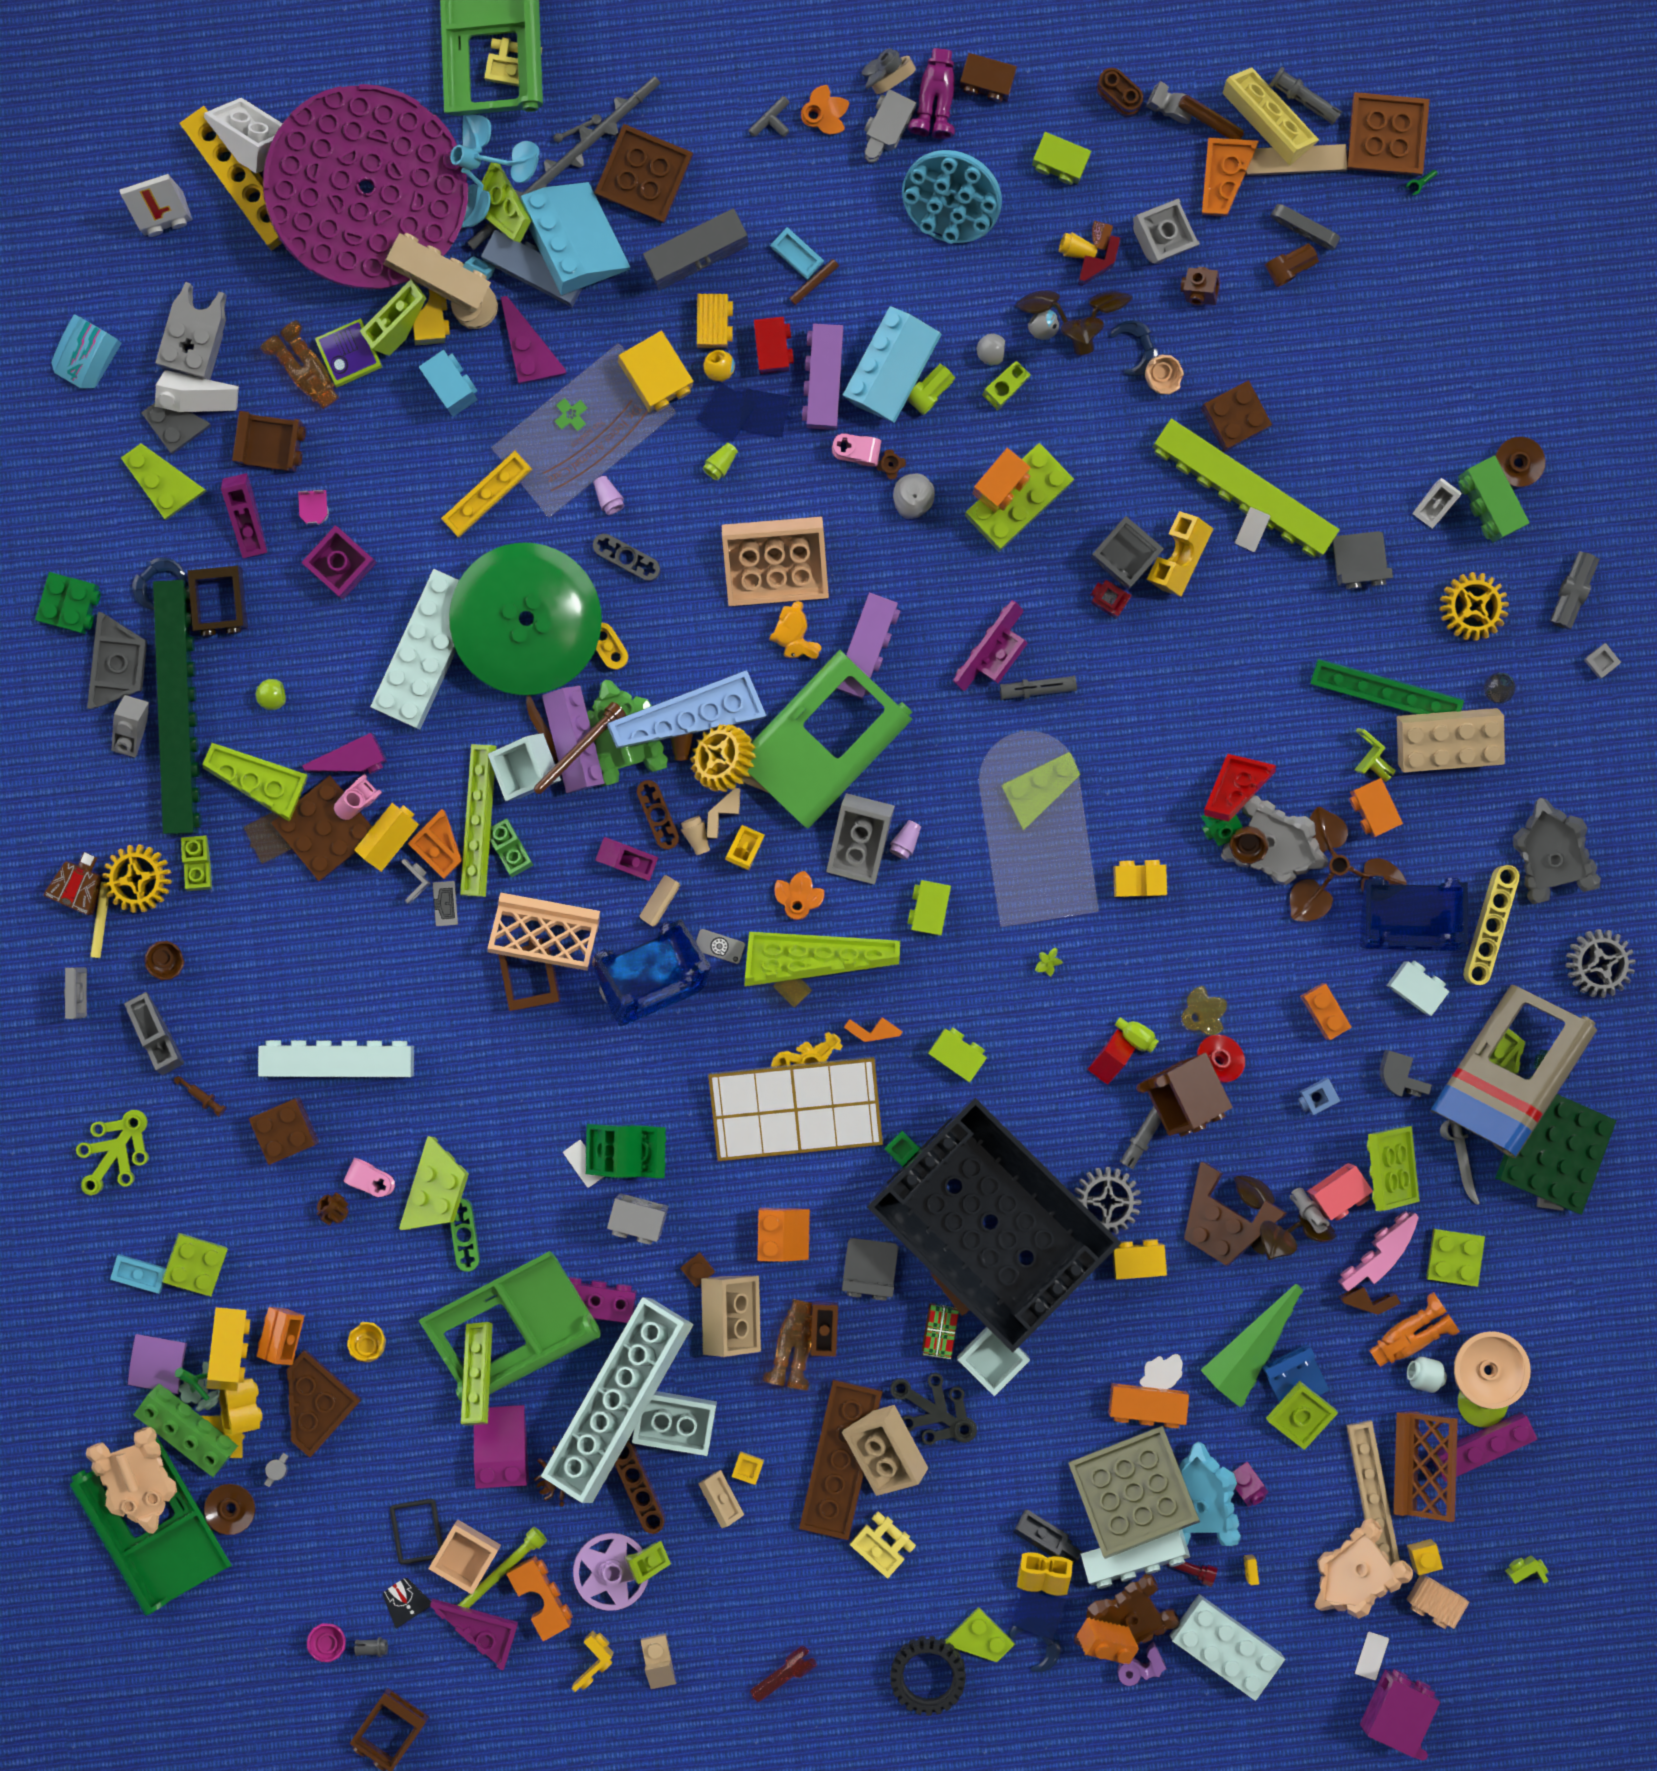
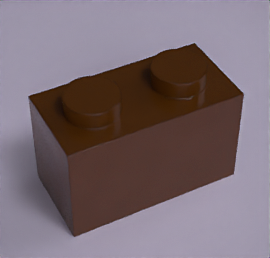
M968 52L959 88L964 89L963 92L969 95L977 96L979 93L988 96V99L994 102L1001 103L1002 100L1008 102L1017 66Z
M813 1301L811 1356L836 1357L838 1302Z

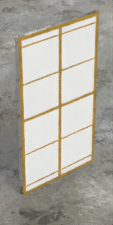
M874 1057L708 1073L707 1079L710 1086L717 1149L716 1157L718 1161L883 1145L884 1139L881 1131L875 1069L876 1060Z

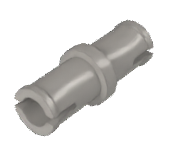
M1303 1188L1293 1190L1291 1192L1293 1195H1290V1199L1299 1208L1302 1218L1308 1220L1317 1233L1327 1230L1329 1221L1319 1211L1318 1204L1315 1201H1311Z

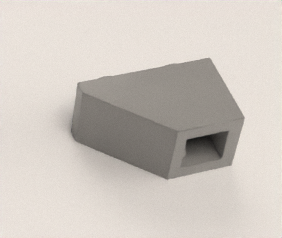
M124 695L114 713L111 751L136 758L148 720L149 702Z

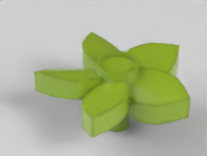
M1053 948L1048 955L1044 952L1039 953L1041 961L1037 963L1035 971L1045 972L1050 977L1053 975L1054 966L1063 963L1059 958H1055L1057 948Z

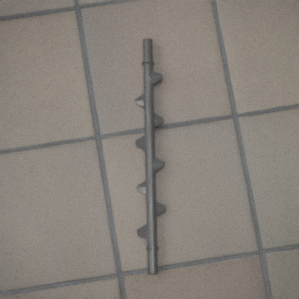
M653 76L637 92L634 91L628 100L616 97L614 99L616 110L594 130L583 126L580 127L581 141L558 162L546 159L544 161L546 173L524 192L515 190L519 199H521L522 195L547 187L546 185L569 165L582 168L584 166L582 153L605 133L613 136L618 135L617 122L637 104L642 103L643 99L661 84L660 81ZM491 222L486 223L485 227L472 237L467 244L473 250L476 249L498 228Z

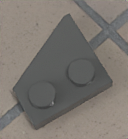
M155 403L141 412L171 454L180 450L211 427L208 421L190 412H177L155 407Z

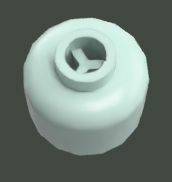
M1418 1357L1407 1368V1379L1410 1381L1411 1386L1418 1390L1434 1393L1444 1386L1447 1379L1443 1364L1440 1361L1427 1357Z

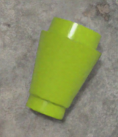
M726 443L705 460L704 472L716 481L721 477L724 478L738 450L730 443Z

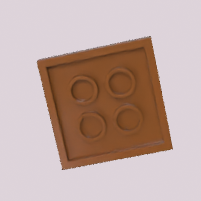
M1354 92L1347 170L1422 176L1430 99Z

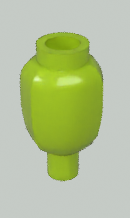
M1121 1017L1115 1023V1026L1123 1031L1125 1040L1141 1052L1148 1051L1151 1053L1159 1042L1155 1038V1033L1141 1023L1134 1021L1128 1023Z

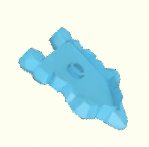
M1199 1441L1193 1444L1188 1457L1183 1459L1179 1465L1200 1520L1199 1523L1182 1529L1186 1544L1188 1545L1191 1533H1217V1538L1221 1545H1238L1241 1537L1237 1530L1239 1521L1237 1515L1233 1514L1234 1504L1231 1503L1233 1491L1237 1485L1234 1473L1224 1467L1219 1469L1220 1465L1213 1457H1210L1204 1444Z

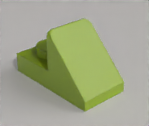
M662 1541L655 1542L638 1553L625 1556L632 1577L637 1584L643 1583L671 1564Z

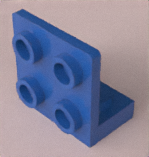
M1307 1344L1262 1367L1279 1403L1299 1381L1317 1395L1329 1391L1314 1359L1315 1355Z

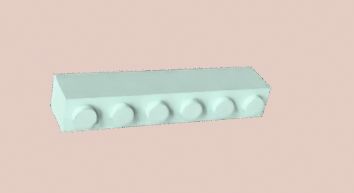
M266 1040V1045L259 1046L258 1076L412 1077L414 1076V1046H407V1041H392V1046H382V1041H367V1046H357V1041H342V1046L332 1045V1041H316V1045H306V1041L294 1040L291 1041V1045H281V1040Z

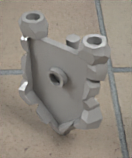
M1253 795L1242 807L1241 811L1251 818L1248 826L1257 827L1265 833L1269 848L1264 859L1253 864L1241 863L1231 853L1230 843L1224 845L1221 857L1226 862H1235L1238 866L1246 868L1250 865L1253 869L1262 870L1267 875H1270L1276 884L1287 885L1296 878V874H1306L1310 869H1324L1329 865L1328 858L1319 849L1318 841L1316 838H1312L1316 835L1313 821L1306 816L1287 817L1284 812L1275 810V805L1268 800L1262 801L1257 795Z

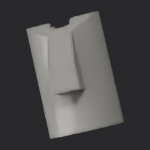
M283 1453L279 1460H272L267 1464L265 1471L268 1478L264 1483L266 1486L270 1487L274 1481L284 1479L288 1471L285 1463L289 1457L288 1455Z

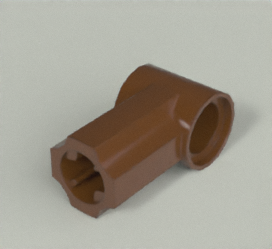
M1308 243L1287 255L1282 254L1267 262L1265 267L1275 286L1279 287L1294 279L1297 274L1318 264L1319 260L1315 249Z

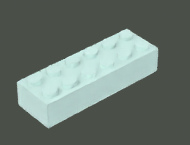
M433 569L370 706L419 730L456 653L450 633L449 611L451 599L459 580Z

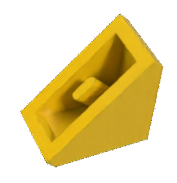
M741 825L725 860L750 870L765 835Z

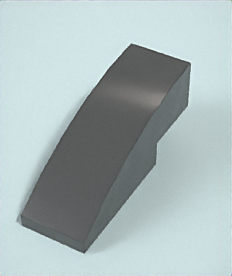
M145 992L124 1003L141 1044L146 1048L155 1070L164 1075L185 1064L149 994Z

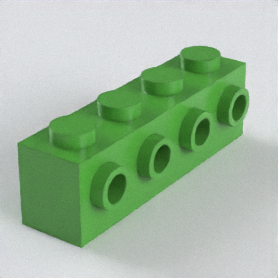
M158 1384L146 1396L134 1413L135 1417L148 1427H152L158 1435L212 1477L220 1471L238 1447L228 1436L220 1432L208 1420L201 1417L189 1405L183 1403L161 1384Z

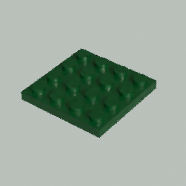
M1557 1094L1517 1157L1512 1158L1504 1154L1495 1179L1582 1215L1617 1120Z

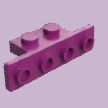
M1012 600L1002 609L1000 617L994 625L988 628L981 643L972 650L970 658L964 666L957 670L953 682L961 690L965 691L979 672L998 684L1028 644L1023 638L1010 631L1023 613V609L1015 601Z

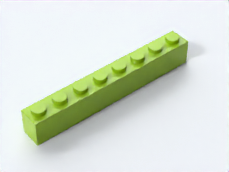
M1172 418L1152 446L1156 450L1155 454L1166 461L1171 459L1177 463L1176 468L1187 475L1192 473L1198 477L1197 482L1204 487L1210 488L1211 486L1218 490V495L1227 502L1233 500L1240 505L1239 509L1243 513L1248 514L1250 507L1270 515L1266 528L1273 530V528L1277 529L1282 533L1281 537L1291 544H1294V542L1298 543L1303 547L1302 551L1310 557L1315 558V556H1318L1320 558L1323 556L1340 530Z

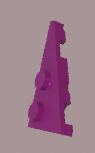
M507 296L501 297L519 384L567 375L565 368Z
M432 1598L430 1607L435 1610L436 1614L442 1619L445 1618L469 1643L474 1644L479 1652L483 1655L486 1654L497 1664L500 1670H504L518 1622Z

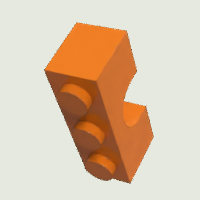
M535 1555L511 1568L507 1572V1576L518 1597L526 1592H536L543 1598L544 1607L532 1615L531 1621L542 1641H545L569 1628L573 1615L567 1604L562 1605L558 1597L561 1593L554 1581L550 1583L546 1575L549 1573L546 1564L542 1559L538 1560Z

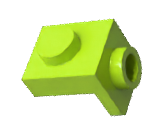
M1531 1555L1525 1559L1518 1558L1509 1564L1510 1568L1505 1570L1510 1580L1515 1584L1533 1573H1536L1544 1584L1548 1582L1545 1574L1549 1572L1541 1559L1537 1561Z

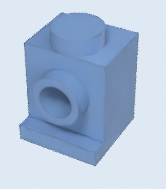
M1323 1078L1319 1082L1299 1091L1301 1095L1298 1099L1300 1106L1304 1112L1309 1111L1312 1115L1340 1102L1329 1078ZM1315 1092L1320 1094V1100L1317 1102L1312 1100V1095Z

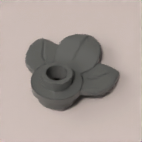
M892 48L885 49L880 53L878 59L870 61L864 67L862 75L869 76L865 86L866 89L880 81L885 73L890 75L899 68L902 59L899 57L900 54L897 50Z

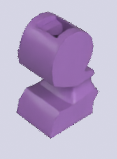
M1154 1641L1148 1645L1146 1650L1147 1657L1149 1658L1147 1664H1143L1136 1658H1133L1130 1664L1120 1663L1118 1665L1119 1680L1124 1685H1135L1141 1676L1145 1680L1151 1677H1160L1161 1673L1166 1670L1165 1663Z

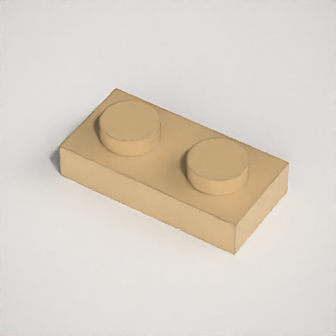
M721 1470L714 1472L698 1483L721 1528L728 1527L744 1516Z

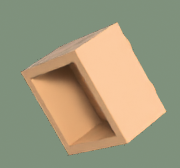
M457 1520L428 1569L468 1593L473 1594L501 1545Z

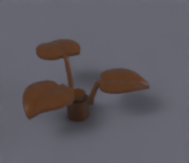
M1317 807L1313 811L1309 819L1315 824L1316 835L1312 838H1316L1322 853L1329 850L1333 858L1329 863L1330 874L1321 886L1315 880L1305 879L1296 883L1292 888L1290 908L1293 920L1308 922L1319 919L1327 914L1332 906L1333 897L1324 889L1334 876L1343 877L1348 871L1363 877L1361 890L1372 900H1385L1406 887L1407 883L1401 871L1385 859L1373 858L1368 860L1364 865V873L1350 866L1348 858L1343 855H1337L1333 849L1341 847L1347 839L1348 829L1345 822L1339 816L1322 807Z

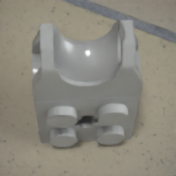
M185 282L181 293L172 304L155 363L165 370L210 380L226 323L225 304L227 295L218 292L208 308L198 310L193 306V286ZM192 344L194 346L193 350L185 351V348Z

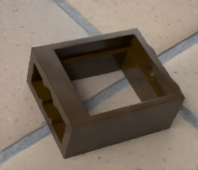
M237 565L187 570L193 631L201 633L202 637L215 636L216 631L226 630V634L241 633V629L248 628L243 570ZM233 579L236 620L202 623L198 583Z

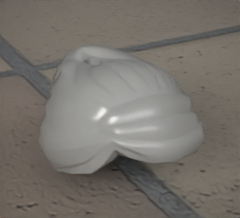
M918 473L901 477L896 482L893 493L895 507L899 514L906 519H915L925 514L931 508L935 496L933 484L927 477Z

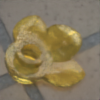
M1204 986L1195 988L1187 997L1188 1007L1182 1013V1023L1188 1030H1201L1206 1035H1216L1224 1030L1219 1018L1226 1012L1227 1001L1220 997L1209 998ZM1192 1014L1198 1016V1022L1192 1020Z

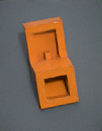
M881 1017L871 1033L851 1019L844 1026L845 1029L864 1042L897 1037L903 1032L883 1017Z

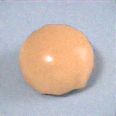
M1158 355L1150 360L1145 370L1148 386L1159 394L1170 395L1179 390L1180 382L1184 375L1179 361L1171 355Z

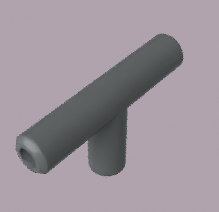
M782 96L748 132L753 137H756L770 124L782 137H785L789 133V129L776 116L789 104V100Z

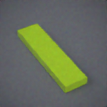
M490 1322L466 1324L461 1424L464 1426L488 1424L492 1323Z

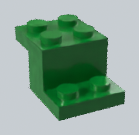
M587 1124L585 1174L615 1178H665L666 1127L635 1124Z

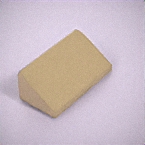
M664 875L641 912L640 918L651 926H656L680 888V883Z

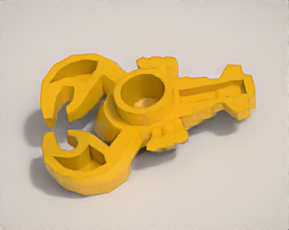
M827 1032L825 1033L826 1041L814 1047L809 1042H805L797 1047L796 1051L801 1052V1054L791 1053L790 1051L779 1052L773 1058L771 1068L790 1067L791 1062L794 1063V1066L829 1063L826 1060L832 1053V1050H841L843 1045L835 1033Z

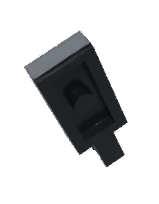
M1028 1509L1022 1512L1013 1530L1014 1534L1051 1557H1064L1071 1560L1072 1564L1079 1560L1082 1553L1081 1550L1071 1545L1072 1541L1068 1538V1534Z

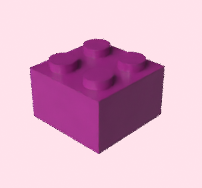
M335 525L301 563L344 600L377 562Z

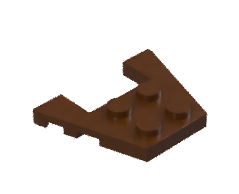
M1201 1161L1184 1239L1221 1263L1229 1266L1261 1237L1260 1225L1263 1221L1270 1220L1276 1223L1285 1217L1287 1212L1271 1202L1265 1201L1254 1221H1249L1211 1197L1223 1173L1208 1163Z

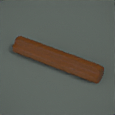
M1189 95L1181 97L1178 103L1179 108L1229 139H1242L1243 129Z

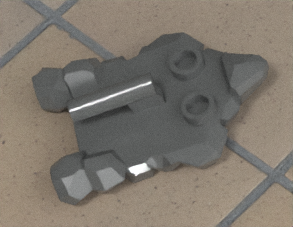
M1541 797L1535 801L1533 815L1528 818L1526 828H1521L1513 836V847L1525 861L1524 870L1527 875L1524 877L1525 887L1528 889L1527 898L1532 904L1549 901L1550 887L1573 881L1577 882V886L1582 892L1600 888L1601 878L1596 874L1597 866L1593 859H1589L1590 854L1588 849L1585 848V835L1588 828L1583 819L1571 815L1567 818L1565 813L1555 809L1547 799Z

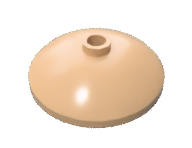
M1483 1332L1469 1338L1459 1349L1454 1362L1455 1380L1462 1394L1472 1403L1490 1409L1503 1408L1516 1402L1525 1392L1530 1380V1362L1523 1347L1512 1337L1500 1332ZM1487 1365L1491 1367L1489 1375L1484 1372V1368Z

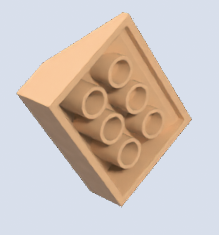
M822 517L722 525L729 606L829 598Z

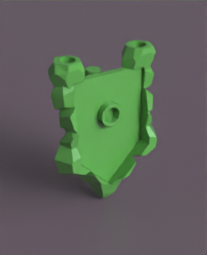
M605 679L601 683L599 697L593 704L592 708L594 711L589 710L587 715L592 729L603 718L604 709L611 702L617 703L624 710L626 716L652 707V705L645 698L636 696L632 700V696L629 693L620 691L612 681ZM607 728L594 741L605 783L601 785L602 787L619 782L618 769L644 761L646 768L650 772L667 768L668 758L663 754L664 747L660 740L616 748L610 731Z

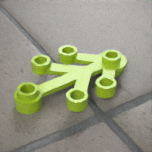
M130 1110L124 1114L122 1120L107 1123L98 1121L91 1125L90 1131L95 1137L104 1136L106 1132L123 1131L117 1139L92 1144L83 1142L76 1147V1153L81 1158L89 1157L93 1153L108 1151L94 1173L84 1177L82 1180L81 1188L85 1194L95 1195L103 1189L102 1178L116 1158L118 1159L120 1170L118 1183L121 1186H129L134 1182L135 1177L130 1169L126 1144L132 1136L135 1149L132 1155L134 1164L141 1166L148 1162L149 1155L145 1151L142 1136L148 1121L143 1112ZM132 1118H136L138 1120V1125L136 1127H132L130 1125V1120ZM98 1124L103 1127L101 1134L95 1131V1127ZM83 1145L87 1146L89 1149L86 1155L81 1153V1147ZM138 1153L144 1155L145 1159L143 1162L137 1161L136 1156ZM124 1174L130 1176L129 1183L123 1182L122 1176ZM89 1180L95 1183V1188L93 1190H90L87 1187V1183Z

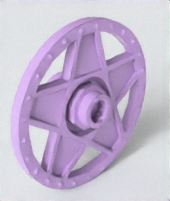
M618 1533L601 1534L589 1540L577 1554L573 1567L574 1583L579 1594L590 1605L602 1610H619L634 1603L644 1592L648 1579L641 1583L638 1590L628 1599L627 1582L634 1579L625 1560V1556H627V1543L635 1548L637 1552L643 1550L630 1537ZM613 1539L605 1553L590 1549L591 1546L600 1541ZM581 1560L592 1572L582 1586L579 1578ZM607 1591L615 1604H603L590 1597Z

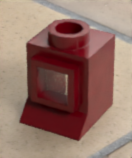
M1107 580L1103 584L1098 582L1090 594L1094 597L1091 604L1115 619L1118 618L1132 596Z

